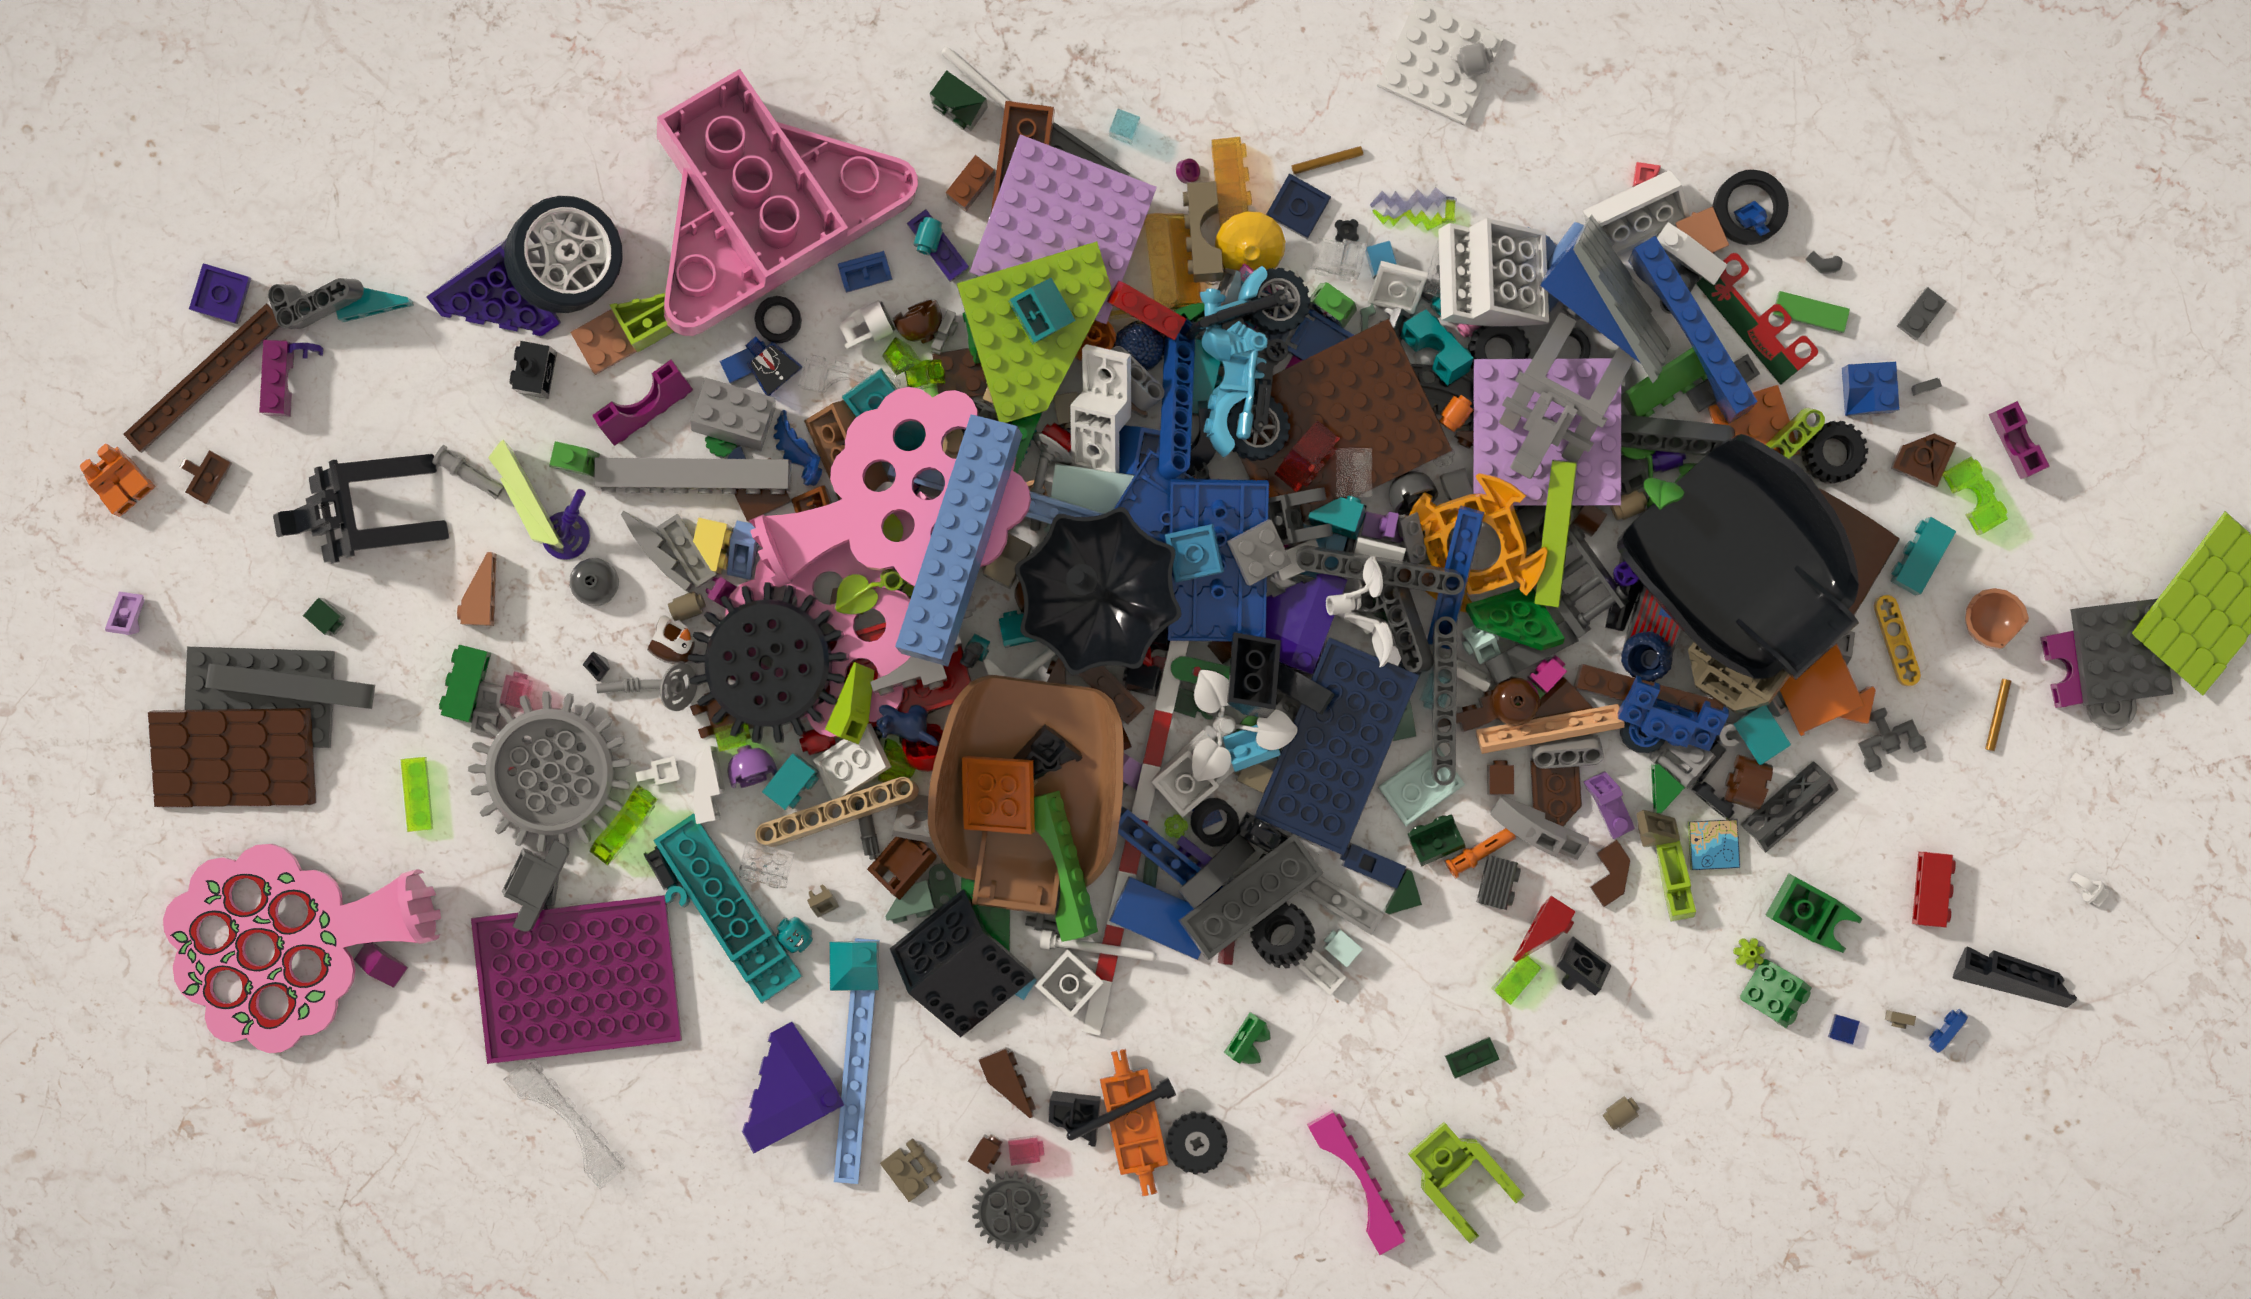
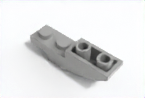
M1501 795L1491 811V816L1514 835L1554 857L1561 853L1578 860L1589 843V837L1546 820L1544 812Z

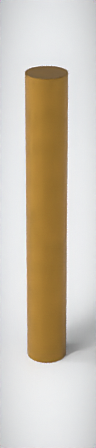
M1359 146L1291 165L1293 174H1298L1363 155V150Z
M2001 680L1985 747L1986 750L1995 751L2011 680Z

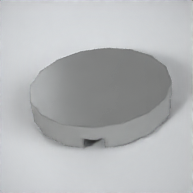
M2136 699L2087 705V713L2091 721L2097 727L2105 730H2120L2134 719L2137 711Z

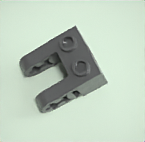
M1324 487L1269 498L1268 519L1272 520L1283 545L1333 536L1331 524L1304 528L1300 505L1327 500Z

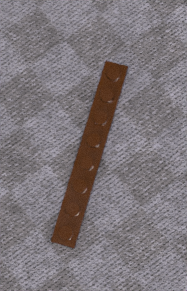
M266 303L123 434L139 452L142 453L260 346L263 340H266L280 327L276 322L272 307Z

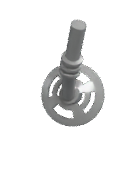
M1035 432L1032 438L1041 453L1033 488L1030 491L1044 495L1043 484L1048 463L1051 464L1054 460L1061 464L1071 465L1074 460L1069 452L1056 441L1042 433ZM1031 518L1030 529L1039 531L1040 521Z
M677 663L666 671L663 679L639 680L637 677L635 680L630 678L628 681L626 678L620 682L596 684L597 693L618 691L629 693V690L631 692L635 690L640 692V689H660L663 705L669 710L680 711L685 709L695 696L697 685L690 684L689 679L694 677L696 673L688 664ZM686 674L688 677V689H685L683 679ZM681 697H683V699L676 704L672 703V701L679 700Z

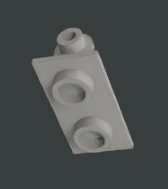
M1418 512L1407 517L1405 514L1399 515L1397 528L1399 536L1404 539L1401 542L1402 548H1406L1404 559L1407 562L1417 564L1428 559Z

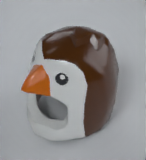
M663 615L658 620L656 632L647 651L665 663L674 665L686 663L689 661L688 655L693 654L695 641L688 629Z

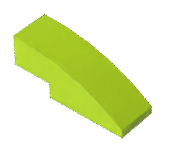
M1680 840L1673 843L1656 845L1659 870L1670 922L1695 917L1696 909L1691 893V882Z

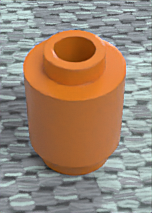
M1462 395L1459 398L1453 396L1440 414L1442 417L1439 422L1453 432L1457 428L1460 429L1473 412V409L1470 407L1472 402Z

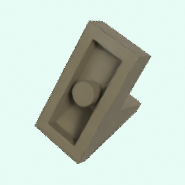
M1646 810L1636 813L1643 847L1673 843L1680 840L1675 818Z

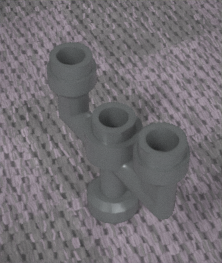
M1886 708L1871 712L1869 721L1876 722L1881 735H1875L1858 743L1865 758L1864 765L1869 773L1883 767L1880 756L1874 753L1872 747L1880 744L1887 754L1901 749L1899 745L1901 741L1898 737L1901 734L1907 733L1909 738L1908 745L1913 753L1927 748L1925 738L1919 734L1913 719L1893 727V730L1890 731L1884 718L1887 716Z

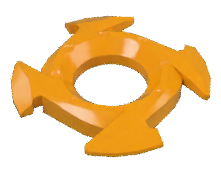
M1481 473L1476 475V479L1486 494H1470L1436 505L1432 502L1433 496L1424 492L1413 505L1409 514L1418 512L1422 531L1425 530L1424 544L1431 565L1435 567L1445 568L1449 552V536L1455 527L1461 506L1485 512L1483 522L1489 524L1497 532L1501 542L1500 556L1488 568L1470 570L1460 610L1462 612H1466L1467 604L1472 603L1468 594H1481L1514 583L1515 581L1520 584V591L1527 596L1537 584L1544 570L1548 552L1547 547H1543L1526 556V540L1513 507V502L1520 503L1527 495L1507 481ZM1425 591L1437 600V592Z

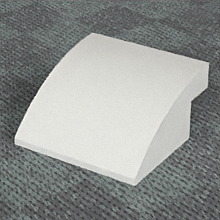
M1486 218L1471 227L1449 223L1438 229L1442 321L1479 326H1530L1549 323L1548 291L1540 286L1547 272L1546 232Z

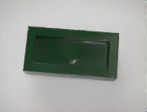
M1490 1037L1445 1055L1455 1079L1500 1060Z

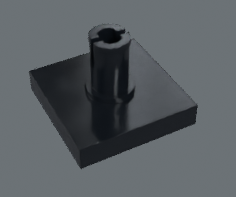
M1574 936L1567 942L1557 963V967L1566 973L1565 977L1561 980L1562 985L1566 989L1572 990L1579 983L1595 996L1602 989L1611 968L1608 962Z

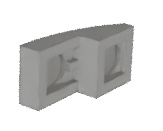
M483 681L480 683L470 732L494 737L486 732L482 726L488 721L498 727L500 718L499 708L503 704L505 686Z

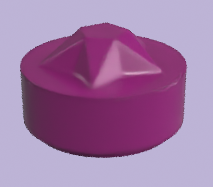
M1191 158L1184 159L1178 162L1176 175L1182 183H1192L1198 180L1200 167L1195 160Z

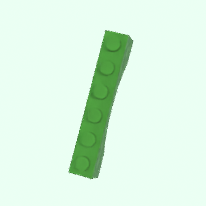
M1060 791L1035 796V830L1049 847L1057 865L1060 879V901L1055 920L1061 942L1098 932L1097 921L1092 911L1090 896L1086 889L1083 871L1079 864L1077 849L1073 842L1070 824L1066 817Z

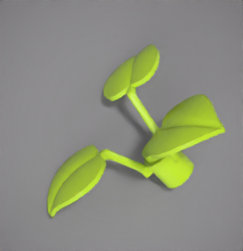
M892 513L884 521L883 533L888 540L899 542L903 536V526L897 516ZM895 568L883 570L880 575L881 581L870 584L863 575L852 574L845 577L839 584L835 609L843 614L863 613L870 610L878 600V594L872 587L882 588L885 586L888 590L895 591L904 585L902 592L911 598L914 586L904 581Z

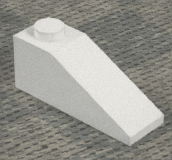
M1669 222L1657 237L1669 257L1712 285H1715L1727 267L1725 262Z

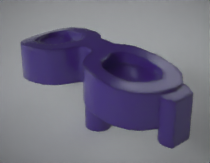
M313 343L289 344L288 353H292L293 350L303 349V359H308V351L318 352V355L323 356V347Z

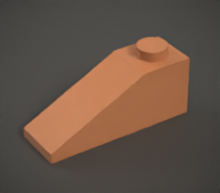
M487 552L461 600V605L457 607V619L461 620L460 624L494 626L496 553Z

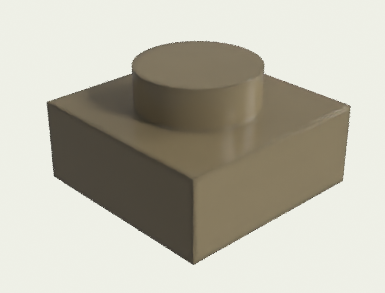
M1887 1010L1885 1020L1892 1021L1891 1026L1906 1029L1907 1025H1915L1916 1016Z

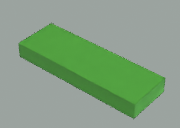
M1782 291L1778 292L1775 303L1780 304L1793 321L1840 333L1845 331L1850 311L1849 308ZM1780 311L1773 312V316L1784 318Z

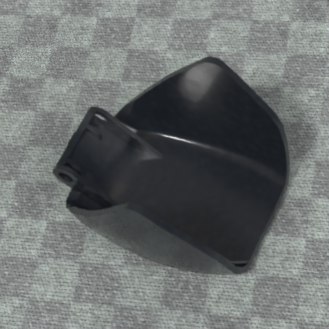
M1744 434L1736 435L1714 448L1675 483L1684 491V496L1681 500L1668 504L1661 510L1653 503L1618 538L1617 549L1663 610L1705 653L1742 675L1754 679H1766L1775 676L1783 669L1794 680H1797L1859 624L1856 617L1849 611L1858 594L1857 566L1845 528L1835 510L1800 466L1750 436Z

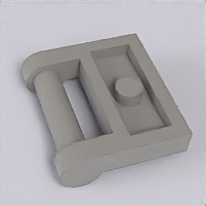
M1665 741L1658 750L1651 754L1649 759L1655 764L1659 763L1678 778L1681 784L1688 789L1716 756L1711 751H1706L1690 744L1686 748L1681 745L1673 746ZM1670 751L1692 768V771L1687 774L1665 757L1666 753Z

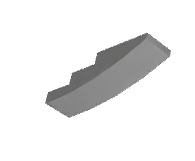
M623 511L621 513L622 518L646 555L666 576L683 590L689 592L694 584L674 571L680 562L660 549L666 540Z

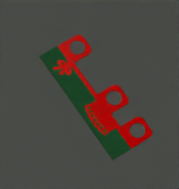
M1732 253L1723 262L1727 264L1731 260L1739 261L1742 270L1738 275H1729L1725 268L1715 285H1712L1703 278L1696 285L1781 385L1816 357L1818 349L1807 336L1799 337L1785 349L1775 336L1791 323V316L1780 304H1774L1760 317L1753 311L1733 287V284L1748 273L1749 267L1739 254ZM1780 311L1784 315V322L1781 326L1775 327L1769 323V315L1772 312ZM1807 343L1811 347V353L1807 358H1799L1796 355L1795 348L1798 344Z

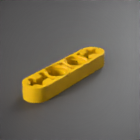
M1890 595L1881 596L1874 603V611L1896 678L1904 686H1913L1918 683L1921 674L1898 603ZM1884 599L1886 603H1891L1892 607L1888 608L1890 616L1894 614L1896 618L1888 619L1885 622L1883 617H1888L1887 612L1880 608V605H1883ZM1891 622L1899 625L1900 631L1896 636H1891L1887 632V627ZM1899 645L1907 649V656L1904 659H1898L1895 655V648ZM1911 661V664L1906 665L1909 672H1914L1911 682L1903 678L1906 669L1905 666L1899 668L1898 663Z

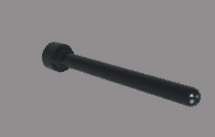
M1169 1078L1159 1081L1160 1084L1156 1086V1089L1069 1131L1066 1135L1067 1139L1070 1141L1075 1140L1160 1097L1162 1099L1166 1097L1169 1099L1176 1096Z

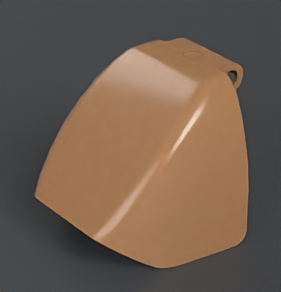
M987 675L971 681L954 700L943 730L930 780L928 828L935 849L949 870L962 878L975 880L973 905L1055 915L1058 890L1060 891V879L1054 857L1036 830L1033 834L964 829L962 757L976 756L1014 759L1013 757L1044 724L1066 739L1082 754L1083 758L1078 762L1074 759L1061 765V769L1047 772L1043 777L1038 778V782L1034 786V797L1060 791L1066 817L1070 824L1073 842L1077 849L1079 864L1083 871L1086 888L1103 873L1112 860L1116 849L1122 807L1123 727L1113 700L1102 691L1082 686Z

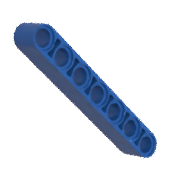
M1187 319L1176 339L1173 340L1165 336L1162 386L1164 397L1162 398L1159 472L1167 480L1177 478L1187 471L1190 466L1195 338L1189 340L1186 337V333L1192 326V323Z

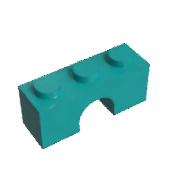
M1427 309L1404 322L1400 337L1415 352L1423 348H1433L1439 352L1435 357L1432 370L1447 385L1470 371L1473 357L1469 350L1464 348L1455 339L1454 335L1440 324L1437 317L1431 315Z

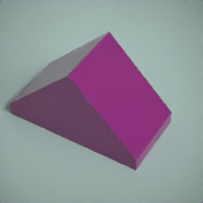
M373 942L365 943L354 959L369 976L393 988L408 969L406 965Z

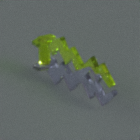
M1436 187L1427 199L1417 189L1408 201H1403L1396 191L1391 199L1381 191L1370 204L1371 207H1374L1383 199L1390 209L1395 204L1400 209L1395 215L1387 208L1384 215L1374 209L1372 211L1373 214L1383 225L1389 220L1394 227L1404 216L1415 227L1422 222L1427 231L1443 223L1456 222L1455 202H1457V198L1444 195ZM1443 201L1446 202L1445 218H1442L1437 212L1430 221L1422 210L1416 217L1411 211L1417 202L1426 211L1434 202L1438 208Z

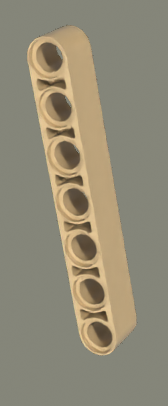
M899 777L763 823L756 829V839L763 845L776 847L910 802L918 796L919 788L911 779ZM909 783L910 791L908 794L902 795L901 787ZM882 791H886L887 799L879 803L878 795ZM859 799H863L864 807L857 811L855 804ZM840 806L842 809L841 815L838 818H834L833 810ZM814 814H818V823L814 826H811V817ZM795 821L796 829L793 833L789 834L788 825ZM772 829L773 838L766 841L765 834L768 830Z

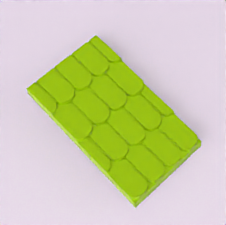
M2224 511L2132 632L2140 642L2202 696L2226 669V665L2251 634V533L2226 511Z

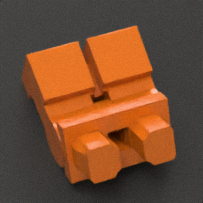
M104 444L97 452L98 456L102 459L100 462L95 464L90 459H86L80 464V469L89 486L100 496V499L109 511L118 517H121L136 504L134 499L140 501L156 487L119 447L114 449L108 444Z

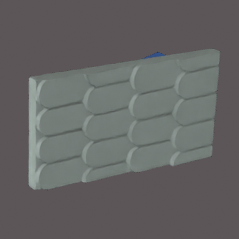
M1591 214L1580 232L1547 270L1540 286L1643 366L1652 383H1654L1662 371L1665 357L1668 355V349L1671 347L1670 341L1651 315L1653 310L1632 283L1629 271L1612 249L1614 244Z

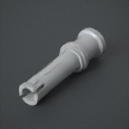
M445 445L438 450L433 458V464L443 466L450 471L452 476L458 475L494 499H497L504 489L503 485H500L467 464L464 457H458L448 451Z

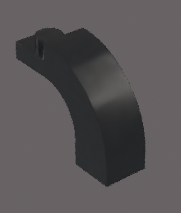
M1207 400L1198 401L1199 432L1191 443L1190 466L1185 471L1190 476L1194 475L1193 466H1195L1197 471H1201L1204 468L1203 462L1208 465L1216 453L1209 437H1207V433H1204L1205 421L1209 418L1211 409H1208Z

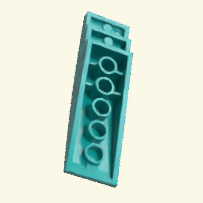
M694 813L653 840L731 962L735 964L745 982L749 984L760 1003L763 1004L803 977L783 945L778 942L776 934L703 825L696 824Z

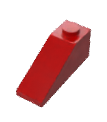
M1550 896L1540 907L1512 960L1518 962L1556 940L1563 932L1567 934L1574 924V921L1571 919L1576 911Z

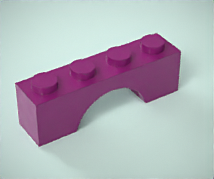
M671 359L652 372V387L641 401L631 405H620L610 402L592 416L599 428L615 446L626 440L629 435L639 428L647 425L653 418L664 413L677 401L684 399L693 389Z

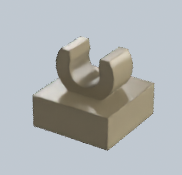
M823 884L820 885L822 892L814 895L812 890L809 891L810 899L807 900L810 908L818 918L839 907L836 898Z

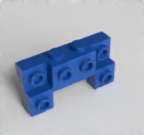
M1636 676L1627 697L1619 708L1618 719L1641 727V731L1651 738L1658 737L1664 739L1673 746L1681 745L1687 748L1688 744L1710 751L1716 736L1720 735L1729 716L1728 708L1723 707L1722 711L1711 707L1710 702L1705 700L1699 715H1697V712L1658 699L1660 684L1655 682L1654 686L1643 683L1640 676Z

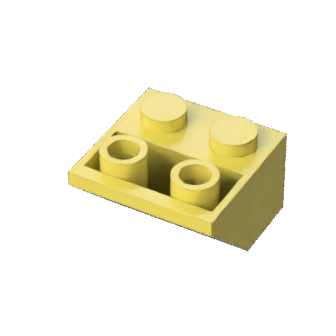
M698 517L693 542L711 571L722 574V571L727 570L729 556L726 553L728 546H730V538L733 533L732 527L725 523Z

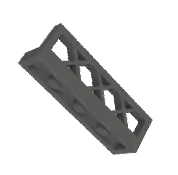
M1813 761L1763 804L1760 809L1741 823V826L1766 853L1839 789L1833 778ZM1814 771L1821 776L1815 782H1807V777ZM1793 789H1801V794L1797 798H1789V793ZM1783 805V809L1778 814H1770L1772 807ZM1765 820L1764 826L1757 832L1750 827L1756 821Z

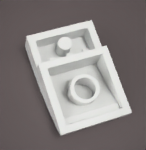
M1205 730L1201 731L1182 748L1151 780L1182 818L1219 787V784L1234 772L1231 763L1229 770L1219 778L1200 782L1194 779L1191 767L1193 750L1201 740L1205 738L1212 739Z
M715 746L705 747L696 772L694 784L696 824L721 820L716 796L726 793Z

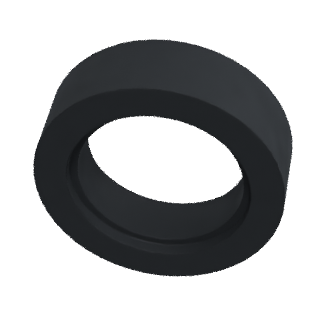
M1744 170L1732 175L1721 185L1714 197L1713 209L1728 239L1743 245H1754L1768 240L1781 229L1788 215L1789 202L1784 187L1774 176L1760 170ZM1755 185L1765 190L1770 196L1773 203V214L1771 220L1766 225L1770 232L1760 236L1756 230L1743 229L1731 219L1728 212V200L1733 190L1740 186Z

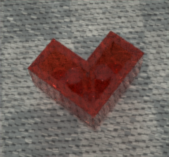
M1317 420L1292 448L1274 474L1296 492L1303 485L1308 487L1316 477L1315 475L1325 465L1323 462L1324 458L1329 461L1338 450L1334 446L1340 438Z

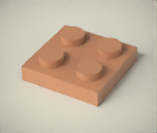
M612 309L570 332L594 375L637 352L631 345Z

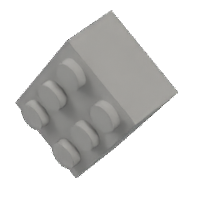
M705 377L690 420L691 430L699 434L762 451L776 409L775 397Z

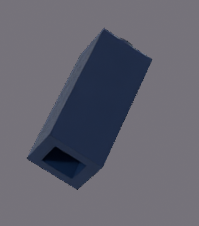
M1353 843L1347 848L1345 855L1340 856V860H1343L1342 866L1396 889L1406 868L1402 864Z

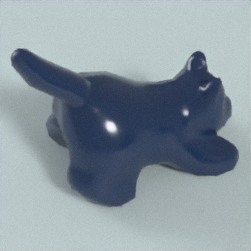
M889 705L879 707V712L883 717L877 720L876 729L882 733L883 738L894 734L913 743L924 741L935 747L939 745L936 738L927 733L928 712L923 707L912 705L907 713L899 712Z

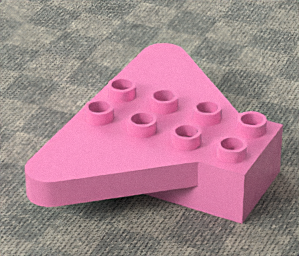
M741 69L658 116L657 139L682 174L664 300V317L667 325L674 332L683 336L700 334L901 213L912 204L916 195L918 176L915 169L907 161L776 122Z

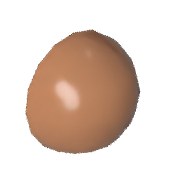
M1997 588L1983 590L1972 598L1966 608L1965 623L1967 630L1975 642L1986 648L2003 649L2029 621L2025 605L2016 595L2007 590Z

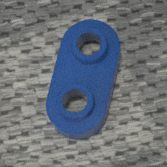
M1961 1009L1957 1011L1951 1010L1944 1018L1946 1023L1940 1030L1936 1029L1930 1035L1929 1041L1931 1042L1929 1047L1936 1053L1941 1052L1965 1024L1968 1015Z

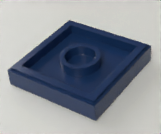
M1289 173L1266 215L1273 218L1278 224L1308 240L1331 196Z

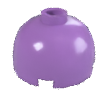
M751 745L737 749L738 754L731 758L727 768L732 788H736V784L739 783L741 788L761 783L767 780V774L772 772L774 776L778 772L772 756L766 750L752 748Z

